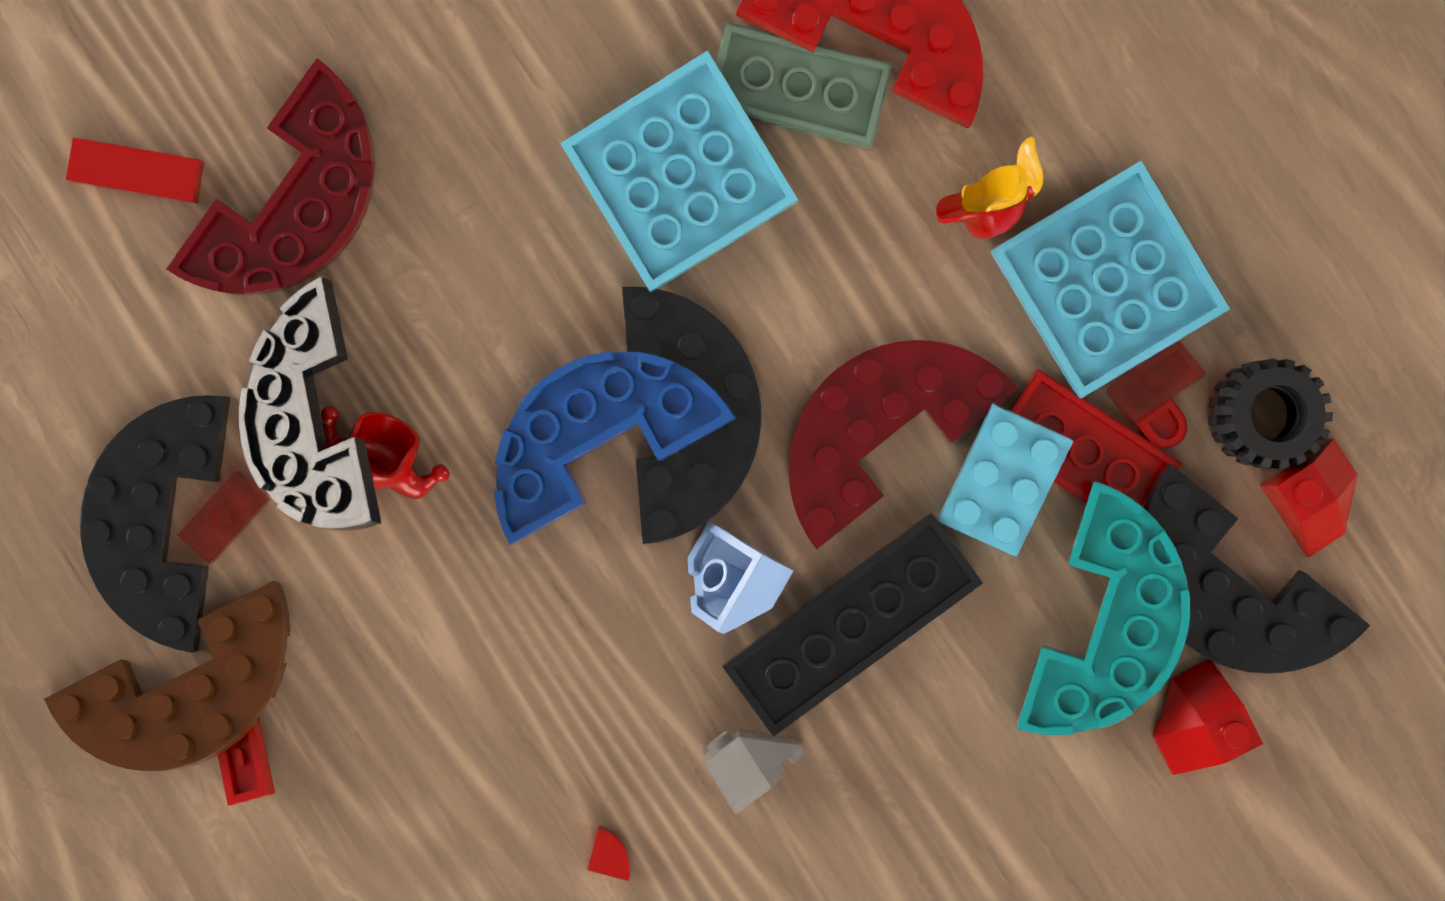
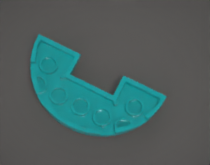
M1093 481L1068 565L1109 577V582L1084 658L1042 644L1016 729L1044 735H1073L1076 732H1084L1096 728L1103 729L1132 715L1133 711L1143 705L1153 694L1156 695L1171 676L1185 646L1190 619V594L1182 561L1175 546L1160 524L1140 504L1126 494L1097 481Z

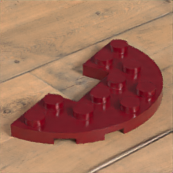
M316 58L267 127L268 130L302 153L252 223L222 201L215 199L166 270L187 282L216 292L235 295L266 294L284 290L313 277L333 262L351 242L364 219L372 196L375 172L373 142L364 113L356 98L345 83L318 58Z
M911 340L881 345L855 356L837 368L820 384L804 406L797 422L789 451L788 473L793 506L805 534L816 550L884 497L858 464L867 454L923 410L949 443H952L984 418L992 403L1000 405L1018 391L1019 388L1006 374L983 357L964 348L936 341Z

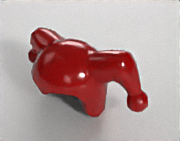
M327 406L321 411L328 448L353 437L365 440L375 490L390 488L406 497L420 499L438 482H444L449 478V469L443 464L434 466L431 473L425 476L414 472L412 464L420 445V438L418 433L401 419L385 413L366 412L359 416L348 438H342L336 428V422L340 416L339 411L333 406Z

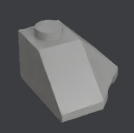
M737 730L730 736L725 731L706 746L709 752L704 756V764L729 806L737 815L770 790L782 778L780 774L785 769L782 764L787 759L792 765L806 752L803 743L796 737L781 735L773 737L772 734Z

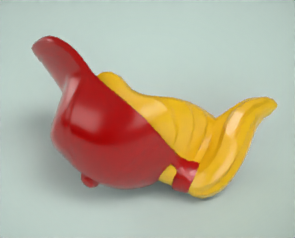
M1029 137L1021 144L1017 154L1016 165H1007L993 169L977 183L965 185L961 193L943 197L936 206L938 221L940 223L963 222L966 229L974 237L980 239H989L1013 228L1024 212L1026 201L1037 195L1043 184V170L1036 151L1035 137Z

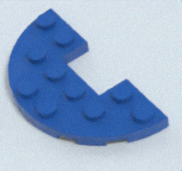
M603 352L574 360L558 368L542 379L523 398L518 405L520 408L514 415L508 429L504 430L495 461V464H498L496 477L497 491H494V497L500 524L509 545L516 544L585 505L587 501L567 465L637 425L640 426L657 460L662 461L737 419L720 394L703 378L676 362L656 355L642 352Z

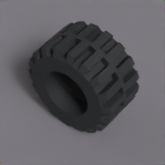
M1275 358L1242 364L1241 368L1232 369L1225 374L1228 378L1227 380L1218 382L1214 390L1219 392L1217 397L1210 398L1208 407L1215 408L1214 416H1207L1208 425H1216L1217 432L1211 434L1215 443H1223L1225 446L1221 451L1227 456L1236 457L1235 462L1242 465H1250L1254 468H1289V465H1299L1307 461L1305 455H1315L1321 448L1316 443L1317 440H1327L1330 431L1324 428L1325 422L1333 421V412H1326L1325 404L1332 402L1329 393L1321 394L1319 389L1325 384L1320 377L1310 378L1309 375L1312 370L1307 366H1295V361L1288 359L1277 360ZM1265 388L1275 391L1283 399L1287 409L1286 424L1281 433L1272 440L1262 437L1254 428L1251 420L1252 403L1255 397Z

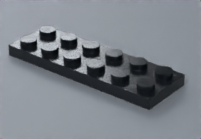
M929 513L729 659L722 667L774 737L974 591L983 582L934 515Z

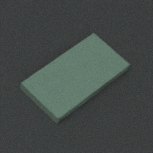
M729 22L725 24L716 60L717 67L750 120L871 150L893 64L817 45L814 53L773 33Z

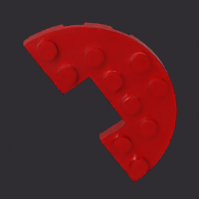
M742 0L737 9L736 16L814 53L831 16L908 53L891 90L892 92L967 129L973 123L982 94L983 58L976 28L961 0Z

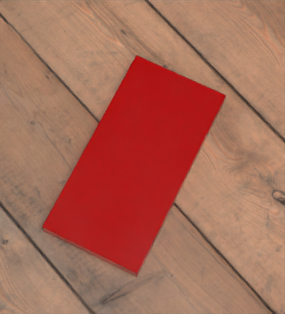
M1040 369L1034 371L1009 409L1016 414L1072 438L1073 443L1053 483L1084 504H1087L1093 481H1097L1126 494L1144 508L1148 494L1166 464H1172L1177 469L1182 465L1180 461L1084 398L1079 399L1075 392Z

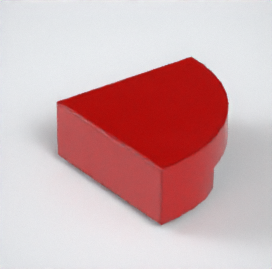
M599 825L587 870L629 881L631 860L624 844L613 831Z

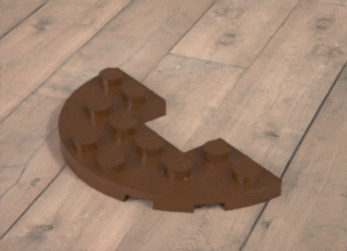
M272 581L197 620L213 659L143 695L129 661L120 659L44 698L50 713L65 734L81 749L97 759L121 768L139 771H170L194 766L216 757L241 740L257 724L258 716L264 710L269 699L275 697L287 665V663H284L287 636H290V622L286 598L280 582Z

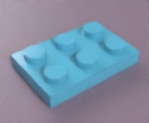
M992 403L939 513L938 522L1017 557L1073 443L1072 438Z

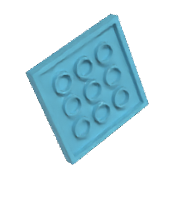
M708 50L560 143L650 292L667 284L799 202Z
M1139 161L990 251L1073 392L1077 394L1079 399L1230 310L1142 161Z

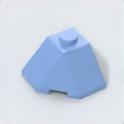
M708 521L687 557L688 573L694 576L695 595L690 597L691 613L716 631L725 634L772 609L793 570L718 525Z

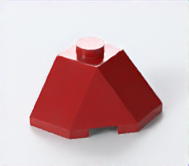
M1330 439L1320 445L1321 448L1315 455H1305L1307 461L1299 465H1290L1289 468H1285L1260 485L1306 557L1312 556L1343 536L1347 528L1358 474L1335 439Z
M1210 659L1170 678L1165 693L1167 699L1160 720L1157 719L1152 737L1171 774L1176 775L1222 765L1264 744L1244 704Z

